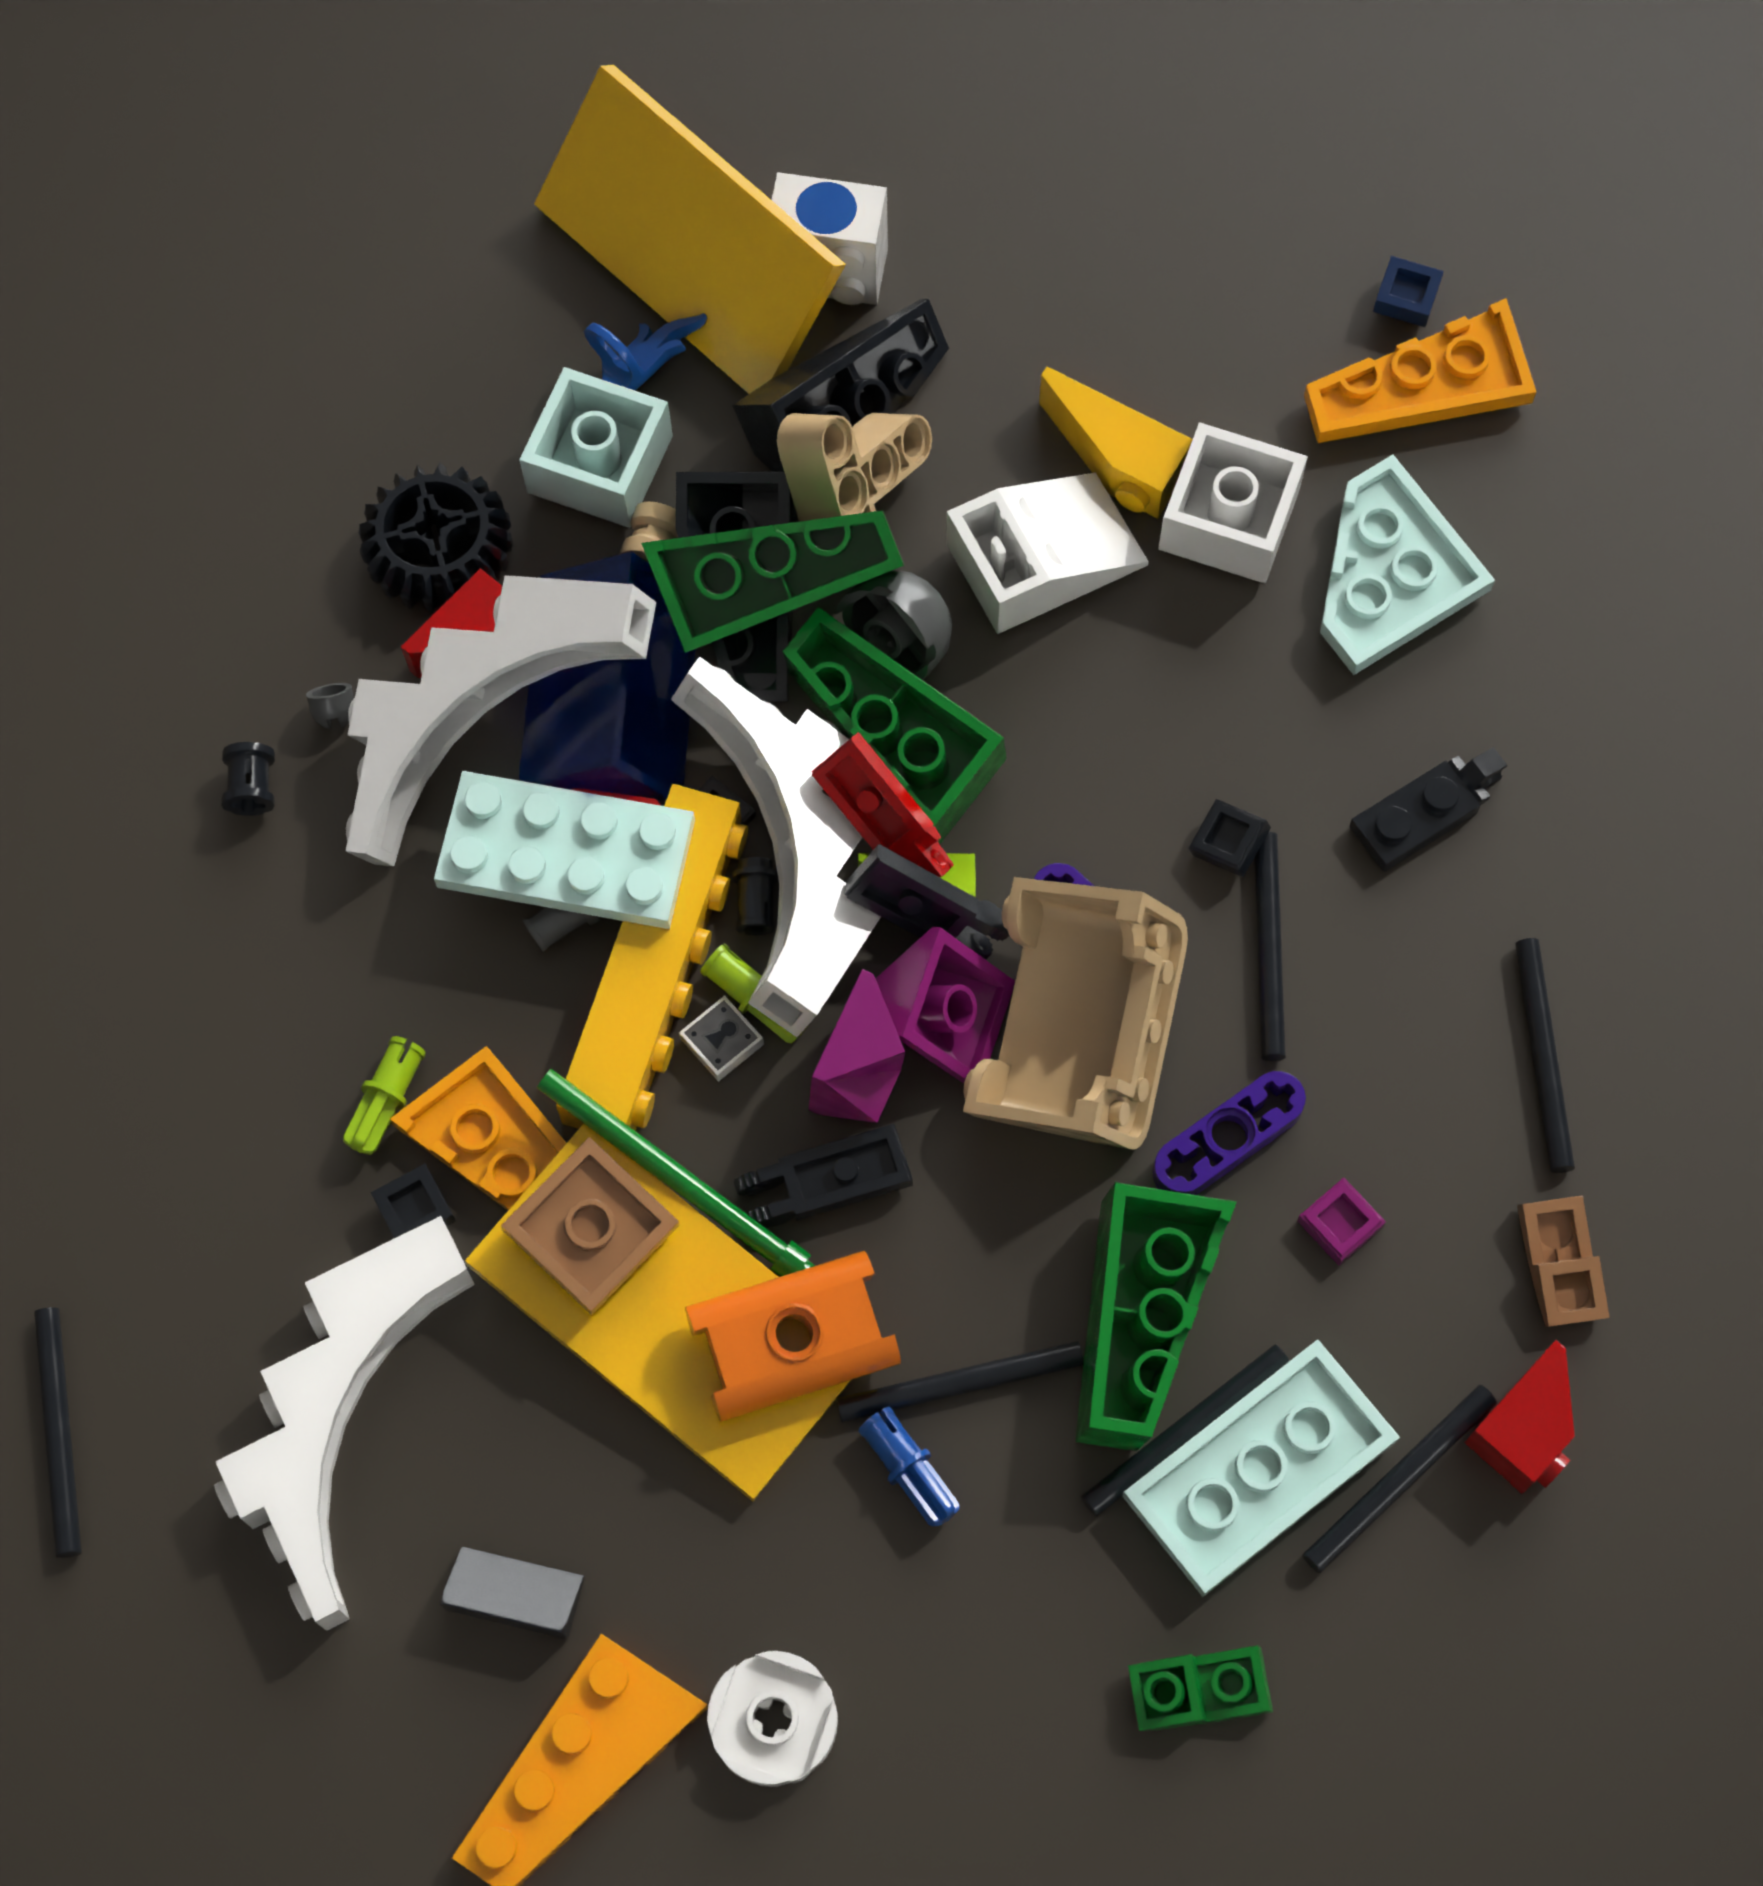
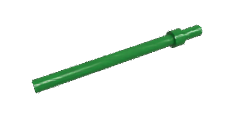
M552 1068L536 1087L773 1265L770 1270L777 1276L781 1277L816 1266L808 1260L811 1256L809 1252L793 1240L786 1244Z

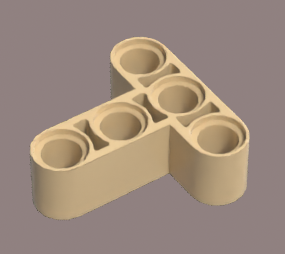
M792 413L783 419L777 433L778 452L799 522L876 511L874 504L924 463L932 445V433L928 421L923 416L911 414L870 413L851 427L850 422L843 416Z

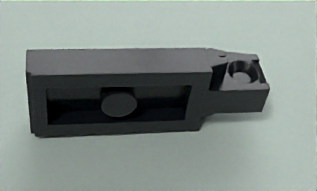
M1494 747L1471 759L1467 764L1464 763L1460 756L1451 759L1449 762L1445 760L1352 818L1349 827L1382 871H1387L1475 816L1480 806L1489 800L1490 795L1485 789L1503 777L1501 773L1507 767V764Z

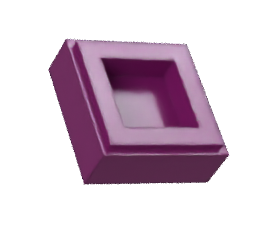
M1344 1177L1300 1214L1297 1220L1338 1266L1379 1232L1386 1223Z

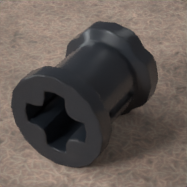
M237 742L224 747L222 761L228 766V788L221 797L223 809L236 815L244 816L262 815L265 812L272 811L275 807V797L269 792V767L275 762L274 749L257 742ZM246 774H251L250 784H246Z

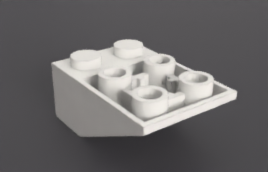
M1096 472L998 488L947 511L946 545L997 634L1148 566L1149 563Z

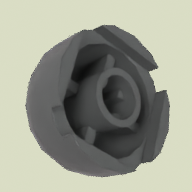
M892 570L859 583L837 605L836 615L842 611V618L846 627L922 680L932 672L948 651L953 626L949 609L940 593L929 582L912 572Z

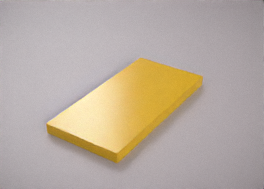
M614 65L599 67L534 202L535 206L668 323L705 313L707 316L706 323L700 329L685 336V338L748 394L789 369L846 266L842 260Z
M585 1124L577 1130L465 1260L466 1265L752 1502L851 1382L849 1380L720 1422L711 1398L713 1392L722 1390L719 1376L705 1333L692 1337L685 1307L778 1278V1276L658 1178ZM589 1137L679 1221V1227L592 1316L504 1233L501 1225ZM794 1319L785 1320L779 1323L776 1328V1339L785 1350L798 1352L808 1347L810 1341L809 1331L800 1321Z

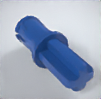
M891 1407L882 1409L880 1412L882 1417L878 1412L860 1426L858 1432L866 1439L890 1472L887 1480L891 1485L899 1484L928 1525L935 1527L946 1523L960 1509L959 1502L928 1462L931 1453L928 1449L921 1450L902 1426Z

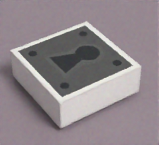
M725 995L679 1032L681 1041L718 1082L764 1045L763 1037Z

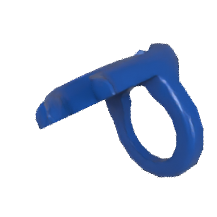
M703 313L698 316L678 319L666 323L655 333L652 332L647 324L640 323L637 338L627 347L613 333L597 323H591L584 330V335L602 360V380L636 391L669 359L686 350V347L680 340L700 329L706 323L707 316ZM609 345H610L619 355H617V354L609 347Z

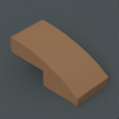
M1583 1195L1517 1205L1530 1273L1545 1326L1550 1327L1610 1318L1600 1257L1593 1256Z

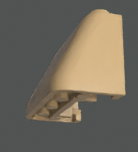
M1014 877L1011 893L1003 904L1002 922L1008 930L1010 938L1015 943L1023 946L1009 1013L999 1059L981 1060L966 1076L963 1112L981 1119L1131 1150L1137 1149L1143 1144L1151 1123L1186 955L1188 934L1185 919L1181 914L1141 891Z

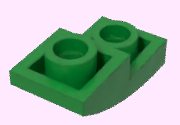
M1258 1645L1200 1656L1188 1654L1128 1665L1140 1732L1273 1713L1262 1649Z

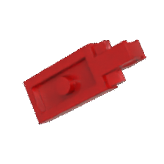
M859 732L811 771V775L873 850L880 844L940 878L953 867V862L938 843L941 836L937 829L933 827L934 823Z

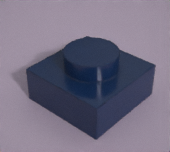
M1391 255L1373 312L1426 327L1444 271Z

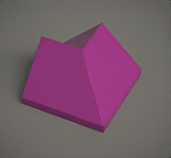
M932 927L875 979L901 1042L964 1083L970 1070L974 1069L981 1060L991 1058L1014 989L1015 980L941 927Z
M864 969L860 972L812 1075L808 1110L823 1116L877 1123L902 1070L905 1050L874 974Z

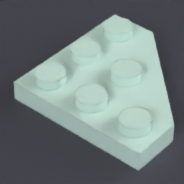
M1394 455L1389 456L1349 480L1344 493L1320 633L1353 675L1491 591L1495 579Z

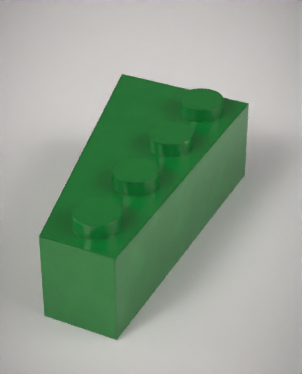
M882 510L641 543L685 653L904 566Z
M817 607L782 651L790 675L827 719L840 730L841 734L848 739L858 732L863 736L934 823L933 827L937 829L941 836L938 840V843L941 844L1006 761L1004 737Z
M1115 1182L1105 1195L1100 1206L1075 1442L1138 1451L1152 1438L1179 1363L1180 1353L1199 1308L1197 1307L1208 1276L1214 1267L1220 1250L1218 1248L1226 1226L1231 1220L1236 1201Z

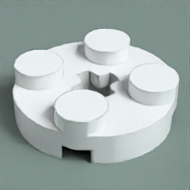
M767 1651L756 1654V1657L745 1659L737 1666L734 1665L725 1672L712 1692L708 1706L707 1722L714 1749L730 1771L750 1783L760 1786L777 1787L803 1781L823 1763L831 1751L836 1738L838 1714L832 1690L817 1668L797 1655L781 1651ZM773 1700L780 1701L785 1704L783 1714L787 1718L792 1719L791 1724L787 1730L778 1729L774 1737L762 1735L763 1724L754 1719L755 1713L758 1708L769 1710Z

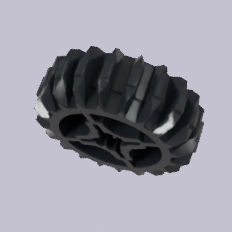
M439 462L434 474L426 475L424 469L417 465L414 471L415 477L407 481L404 477L395 473L393 480L395 489L389 490L378 487L376 497L379 504H365L364 515L367 522L359 524V536L362 541L360 554L363 562L369 566L367 570L372 581L376 584H381L384 593L390 599L401 595L403 604L409 609L420 599H423L425 608L431 613L435 610L438 601L450 599L480 568L496 580L494 571H506L508 564L506 553L512 551L513 547L512 536L509 532L512 524L509 513L503 509L504 505L501 496L496 491H489L488 483L482 476L470 480L469 473L463 466L452 476H449L447 468L441 462ZM433 524L436 525L438 534L441 536L438 538L441 547L439 551H436L432 539L434 538L431 528ZM416 564H425V565H428V566H430V567H420V566H415V565H416Z

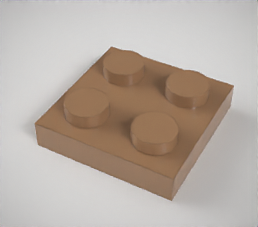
M589 1137L501 1225L504 1233L592 1316L679 1227V1221Z

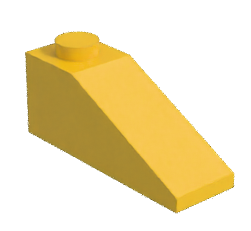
M1046 366L1041 374L1039 404L1091 472H1096L1109 495L1115 497L1123 507L1136 513L1145 512L1158 519L1172 496L1193 439Z

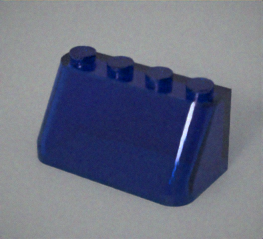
M631 551L540 575V578L633 584L656 602L646 659L597 661L560 670L529 684L527 706L525 709L522 755L519 764V781L569 790L581 788L657 799L658 802L666 800L672 783L680 786L684 785L690 715L671 699L694 665L695 649L685 653L650 564Z

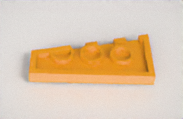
M1507 298L1489 305L1487 312L1471 319L1463 316L1445 324L1444 330L1420 341L1415 337L1396 345L1395 352L1376 360L1370 357L1313 381L1306 385L1304 398L1317 443H1323L1532 404L1537 391Z
M487 1046L390 1118L392 1125L506 1210L512 1207L566 1144V1141Z
M600 1634L452 1859L491 1886H521L572 1837V1834L594 1813L600 1811L619 1793L618 1791L646 1764L649 1765L661 1754L681 1731L690 1723L696 1721L708 1709V1704L603 1634Z

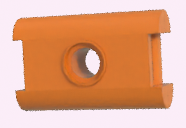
M863 1250L685 1307L692 1337L705 1333L719 1376L722 1390L713 1392L711 1398L720 1422L901 1364L895 1334L884 1338L881 1337L864 1282L870 1281L875 1274L866 1251ZM794 1319L804 1324L809 1331L810 1341L808 1347L798 1352H791L781 1347L776 1339V1328L779 1323Z

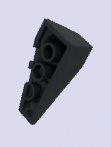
M929 298L921 299L774 377L732 406L754 455L773 472H784L777 447V433L781 422L787 415L792 413L838 415L845 417L850 422L851 427H853L870 413L895 414L907 397L915 396L948 351L949 346Z
M676 472L675 529L678 538L797 522V512L785 472ZM793 610L712 642L719 667L730 674L737 684L761 701L788 702L790 672L782 651L791 641Z

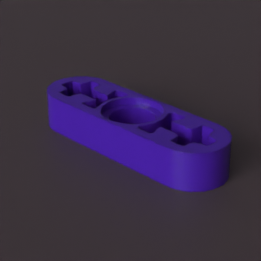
M1268 1072L1162 1146L1155 1158L1153 1180L1156 1187L1161 1190L1197 1195L1293 1127L1299 1120L1306 1101L1305 1090L1300 1081L1286 1072ZM1270 1090L1275 1096L1285 1092L1290 1097L1286 1105L1287 1113H1283L1278 1107L1268 1111L1260 1119L1259 1126L1264 1131L1259 1132L1252 1115L1264 1106L1268 1096L1266 1091ZM1247 1105L1249 1112L1242 1108V1106ZM1222 1121H1233L1244 1129L1246 1142L1239 1149L1225 1150L1214 1142L1212 1137L1213 1127ZM1199 1139L1206 1156L1193 1166L1190 1175L1192 1181L1187 1182L1182 1176L1172 1180L1168 1176L1171 1167L1170 1159L1175 1158L1181 1164L1197 1155L1199 1145L1194 1140ZM1209 1159L1217 1163V1165L1211 1166Z

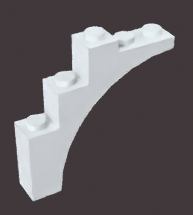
M505 575L501 595L497 597L494 604V632L431 627L428 646L424 649L420 661L422 673L420 684L359 679L355 698L351 701L348 710V736L365 744L366 749L357 769L359 785L354 810L346 824L347 845L345 851L374 865L394 867L407 821L427 780L452 745L481 716L522 687L553 673L602 660L646 659L656 602L633 584Z
M699 657L671 700L703 726L736 764L759 804L773 843L779 880L777 930L767 967L748 1004L798 1037L817 1016L881 918V916L853 902L844 895L846 883L838 878L837 874L862 836L833 800L822 792L823 788L811 775V771L849 739L841 734L840 730L833 723L820 719L808 709L795 725L785 718L774 705L761 701L737 684L726 671L713 667Z
M441 1216L305 1282L313 1301L303 1306L304 1311L318 1339L329 1335V1338L260 1371L268 1387L267 1391L259 1394L262 1405L275 1428L283 1424L285 1427L215 1461L223 1480L214 1484V1487L226 1514L230 1519L239 1515L240 1519L252 1529L269 1521L272 1525L262 1529L263 1534L276 1561L281 1563L288 1560L297 1582L289 1585L288 1590L298 1613L304 1621L313 1617L314 1621L326 1631L350 1619L334 1573L329 1531L332 1474L345 1427L367 1382L395 1345L433 1310L475 1285Z

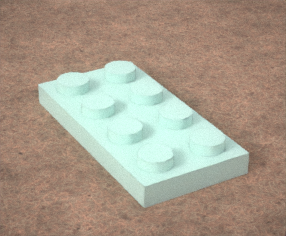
M462 771L434 881L437 888L670 929L695 824L694 812Z
M1317 1339L1125 1490L1122 1497L1201 1596L1204 1597L1395 1444L1400 1437Z

